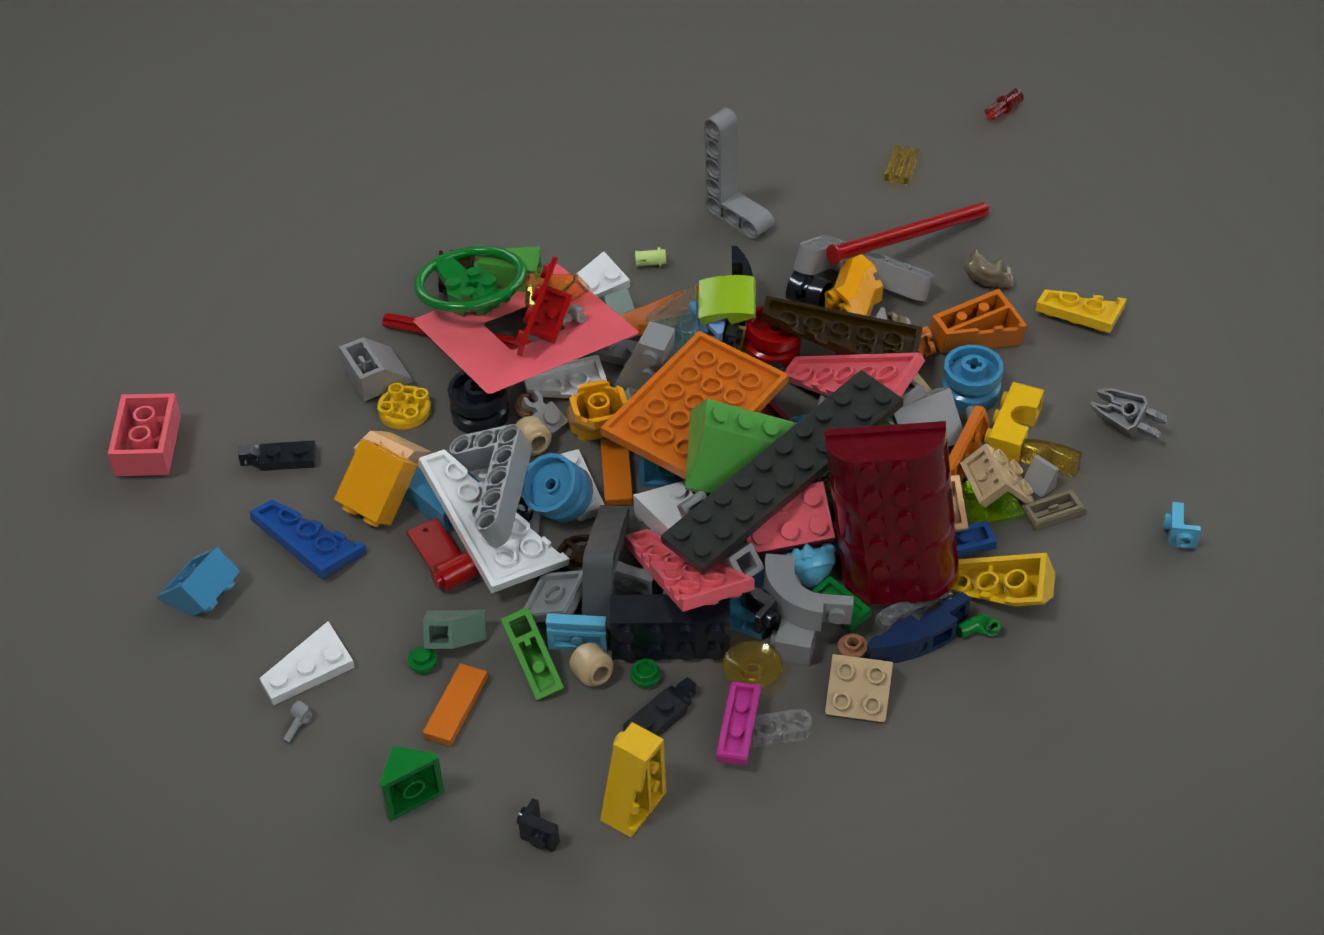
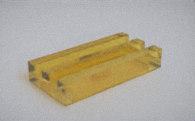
M896 144L885 172L884 181L908 185L919 156L920 148H914V151H911L910 146H905L904 149H901V145ZM899 155H900V156H901V159H900V162H899V164H898L897 170H896V172H895V175L892 176V173H893V170H894V168H895L896 162H897L898 157H899ZM911 157L904 178H901L900 175L906 159Z

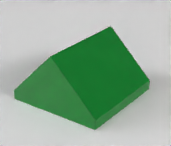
M397 746L392 747L379 782L386 815L390 822L445 793L439 757L436 753Z

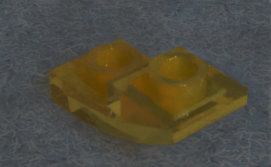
M1025 439L1023 441L1020 461L1030 466L1034 456L1039 455L1056 466L1060 472L1073 478L1079 472L1082 452L1046 440Z

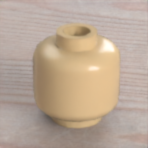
M523 417L515 424L518 425L531 443V456L540 455L550 446L551 432L538 417Z
M588 642L575 649L571 655L569 667L583 684L588 687H596L604 684L610 678L613 671V660L601 646Z

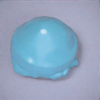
M823 543L818 548L805 544L803 549L795 548L792 552L781 554L795 556V574H798L802 586L812 589L829 576L833 566L836 564L835 547L831 543Z

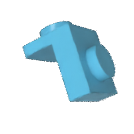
M1172 502L1170 513H1165L1163 520V530H1168V546L1196 549L1199 543L1201 527L1185 525L1184 503Z

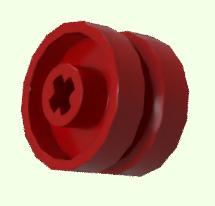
M759 306L756 308V318L746 321L743 352L766 364L780 360L784 369H786L795 356H800L802 338L762 321L763 306Z

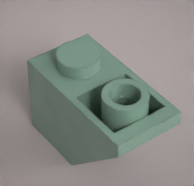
M486 610L427 611L423 619L424 649H454L486 640Z

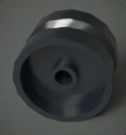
M464 371L457 373L450 380L447 389L453 424L460 431L470 434L501 427L507 422L510 413L507 388L488 394Z

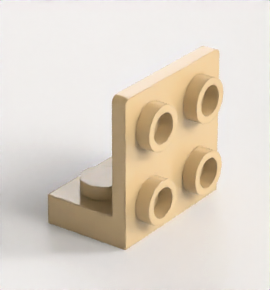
M986 443L960 462L979 503L984 507L990 505L1007 491L1025 504L1034 502L1031 496L1033 489L1022 478L1023 470L1014 459L1010 461L999 448L995 450Z
M833 654L825 713L832 716L885 722L893 674V662Z

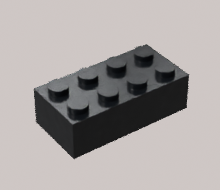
M668 594L611 595L610 634L612 660L731 659L730 597L719 600V603L715 605H703L682 612Z

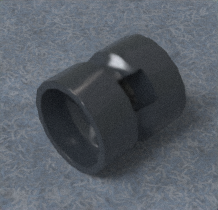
M795 270L787 284L786 299L825 307V292L833 288V282L818 275L813 277V275L803 274Z

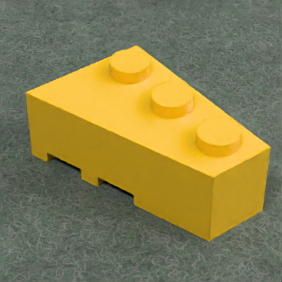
M633 722L625 731L619 732L613 742L612 757L600 821L632 838L666 794L664 739Z

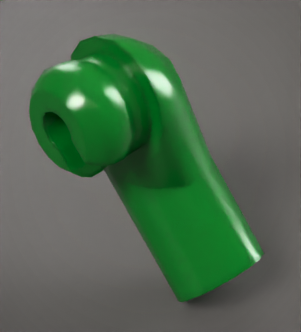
M979 614L958 624L956 632L961 639L973 633L990 637L996 636L1000 632L1002 625L997 618Z

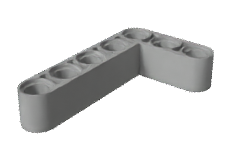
M723 108L704 121L705 204L713 216L748 238L755 239L774 225V219L767 209L738 192V120L731 109Z
M826 235L801 242L793 269L807 275H815L828 269L840 272L843 261L849 258L833 265L827 258L826 249L828 245L835 244L837 246L847 242ZM873 251L863 253L875 266L877 273L873 275L876 281L881 279L884 289L914 300H927L934 276L932 273Z
M515 424L459 436L453 440L449 447L454 458L468 471L488 468L474 526L491 547L502 546L510 538L532 452L531 443L518 425Z

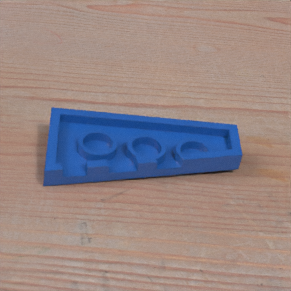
M273 499L250 511L251 521L321 579L366 554L365 544L359 541L352 543L346 540V535L338 531L332 533L324 529L323 524L316 520L307 521L301 518V513Z

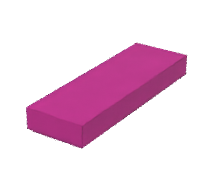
M731 681L716 752V762L747 766L761 695V685Z

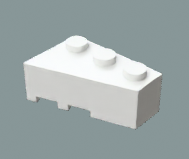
M681 481L634 494V517L639 522L643 521L651 531L662 535L682 518L677 505L693 496V492L685 489L686 481Z

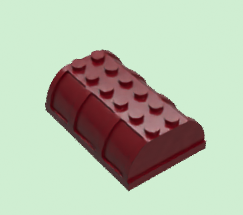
M946 421L825 429V445L845 588L866 604L881 605L932 601L947 593L958 579L959 559Z

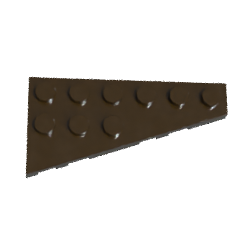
M766 296L761 315L762 321L840 355L918 353L923 328L921 326Z

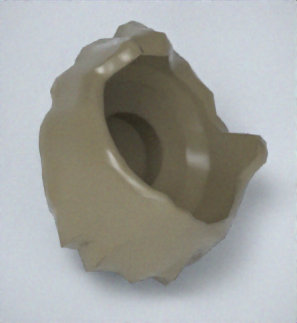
M975 248L963 264V268L969 277L983 286L1013 288L1015 281L1011 268L1003 265L1001 257L992 261L979 253L978 249Z

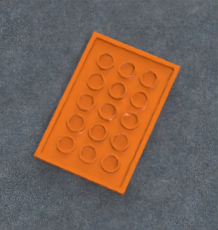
M698 331L600 427L601 435L686 480L691 410L705 399H710L759 413L788 383L789 374Z

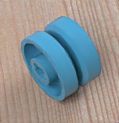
M981 345L957 347L950 351L944 360L942 388L951 389L956 408L960 411L966 412L965 409L968 406L975 407V405L982 406L985 410H988L996 405L1000 398L1003 362L997 353Z
M548 453L537 457L529 464L521 495L526 505L553 522L567 523L576 520L586 511L591 503L594 491L592 479L586 470L561 454Z

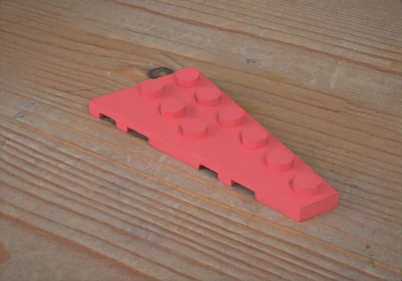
M921 353L795 356L784 372L789 374L788 383L829 397L856 373L863 370L901 397L925 360Z
M645 529L625 535V547L682 612L703 605H715L719 603V600L729 597H740L742 593L754 590L753 577L720 562L706 574H700L662 544L661 535L654 531Z

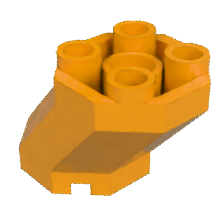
M863 254L843 261L834 288L825 292L826 308L870 316L873 306L882 301L883 284L881 279L875 280L873 274L877 273V270Z
M605 380L581 384L575 397L573 394L569 398L570 406L566 409L571 432L577 434L578 439L582 441L605 438L601 435L600 427L627 402L624 389L616 385V388L610 386V382Z

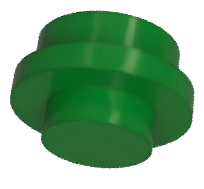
M420 646L410 651L407 656V663L409 668L416 674L425 675L434 669L437 663V655L433 649H424V646Z
M641 659L631 669V680L639 687L647 688L654 686L660 680V669L654 661Z

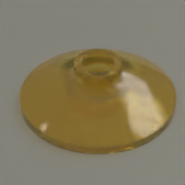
M744 641L731 647L723 658V673L730 683L734 681L761 685V690L772 686L782 673L783 665L780 654L775 648L764 642Z

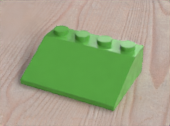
M705 399L691 410L685 489L694 492L704 491L706 495H710L796 423Z

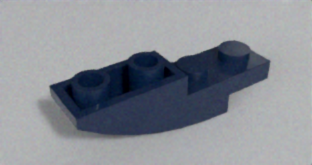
M962 591L953 598H947L933 612L924 614L920 621L912 614L903 620H897L890 629L881 635L874 636L868 642L866 658L889 661L894 664L915 659L946 645L956 638L957 624L968 617L971 598Z

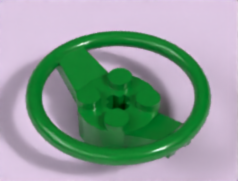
M493 246L465 247L444 253L424 265L415 278L414 290L418 299L433 309L453 312L460 316H465L464 312H476L477 316L500 307L502 302H509L510 297L517 293L524 284L527 270L523 260L509 250ZM473 256L501 258L510 262L516 268V276L505 289H498L497 279L492 274L482 272L479 267H471L466 270L456 260ZM433 271L437 272L444 283L448 301L436 299L426 292L424 284L427 277Z

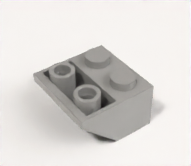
M364 337L339 346L343 370L364 402L387 392L388 386L392 383L397 382L404 386L413 382L411 376L390 346Z

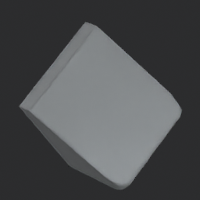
M1035 455L1025 474L1024 480L1029 483L1035 494L1045 497L1056 488L1059 469L1039 455Z

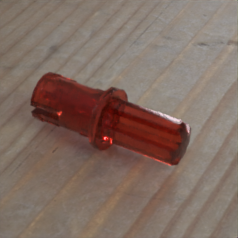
M1013 89L1007 95L999 96L995 103L985 109L986 118L988 120H995L1003 113L1008 114L1012 107L1023 101V93L1021 92L1015 96L1020 90Z

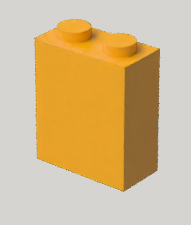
M361 439L334 500L343 504L342 509L353 515L359 513L364 516L363 521L375 527H378L379 524L391 525L418 465L377 442Z

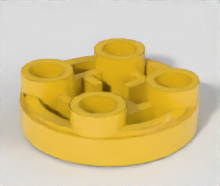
M397 382L390 384L388 391L380 397L377 404L381 422L387 427L396 430H408L423 424L431 414V401L428 390L415 386H403Z

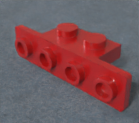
M553 256L550 264H544L540 278L544 279L542 286L536 285L532 300L536 301L534 308L528 307L523 322L527 323L525 331L519 330L515 344L519 346L517 355L522 356L530 335L554 344L556 342L573 296L548 286L558 257Z

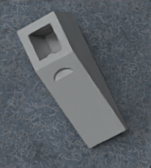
M795 574L797 580L801 584L798 574ZM778 614L776 623L779 624V629H773L770 647L775 648V660L810 666L816 643V631L798 627Z

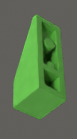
M524 608L502 618L501 621L536 700L538 701L563 690L564 686L529 608Z

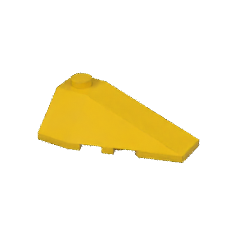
M1047 553L959 559V576L955 585L948 592L959 594L963 591L970 597L1010 606L1044 605L1054 596L1056 572Z

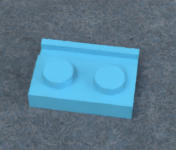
M547 613L548 649L575 651L580 645L590 642L598 644L607 652L606 616Z

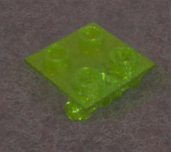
M961 483L969 524L986 520L988 524L1025 516L1017 497L1007 491L990 505L984 507L979 503L970 483Z

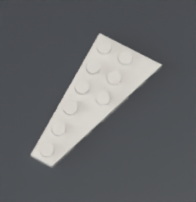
M445 449L419 458L418 465L491 593L569 565L570 558L563 552L561 554L551 546V542L545 536L541 538L530 528V523L517 512L509 540L499 547L489 546L474 526L484 483L481 481L478 483L468 474V469Z

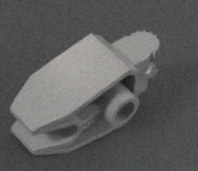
M1113 388L1098 389L1096 391L1101 399L1110 404L1102 405L1090 402L1093 410L1105 422L1132 439L1139 437L1141 433L1158 439L1161 434L1160 431L1146 425L1148 420L1152 419L1162 424H1166L1169 420L1168 416L1152 409L1145 396Z

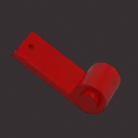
M437 518L407 531V536L430 569L433 583L438 589L442 588L447 592L477 577V570L470 555L466 551L463 553L458 551Z

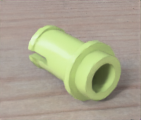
M658 247V250L635 251L636 267L659 265V267H662V264H667L666 249Z

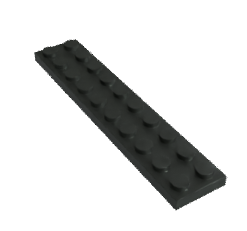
M860 370L661 535V543L700 574H706L829 469L825 445V429L879 426L903 407L904 399L863 370Z

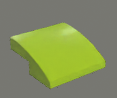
M725 275L699 280L698 318L702 325L725 318L729 320L731 325L756 318V280L754 276Z

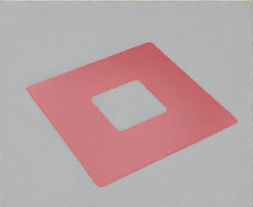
M556 264L548 286L572 294L569 307L575 304L585 308L581 313L587 315L588 318L584 323L572 320L564 324L565 329L559 331L555 344L539 339L527 344L522 356L517 355L518 348L509 349L484 326L486 322L535 304L536 301L532 300L533 293L518 291L510 297L509 302H502L500 307L494 308L483 315L477 316L476 312H464L465 316H460L453 312L435 310L419 316L413 321L488 394L638 334L637 329L559 264ZM541 278L540 286L543 284V278Z

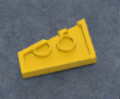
M1045 289L1037 301L1035 311L1050 317L1068 320L1073 324L1088 326L1100 332L1110 333L1125 308L1127 298H1117V302L1103 300V296L1093 295V298L1088 299L1080 298L1077 293Z

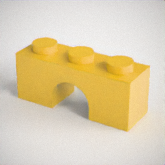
M1013 382L1009 392H1003L1000 407L1002 408L1001 410L996 409L992 420V425L994 426L993 428L988 427L984 443H987L995 450L999 448L1010 461L1014 459L1019 464L1026 447L1029 427L1024 425L1035 426L1042 409L1044 390Z

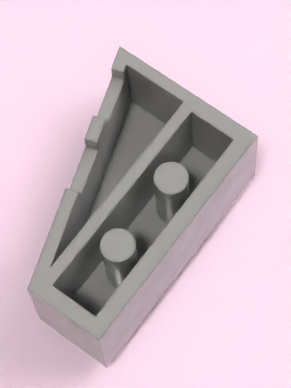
M650 321L613 388L618 385L624 391L628 387L639 390L674 355L675 328Z

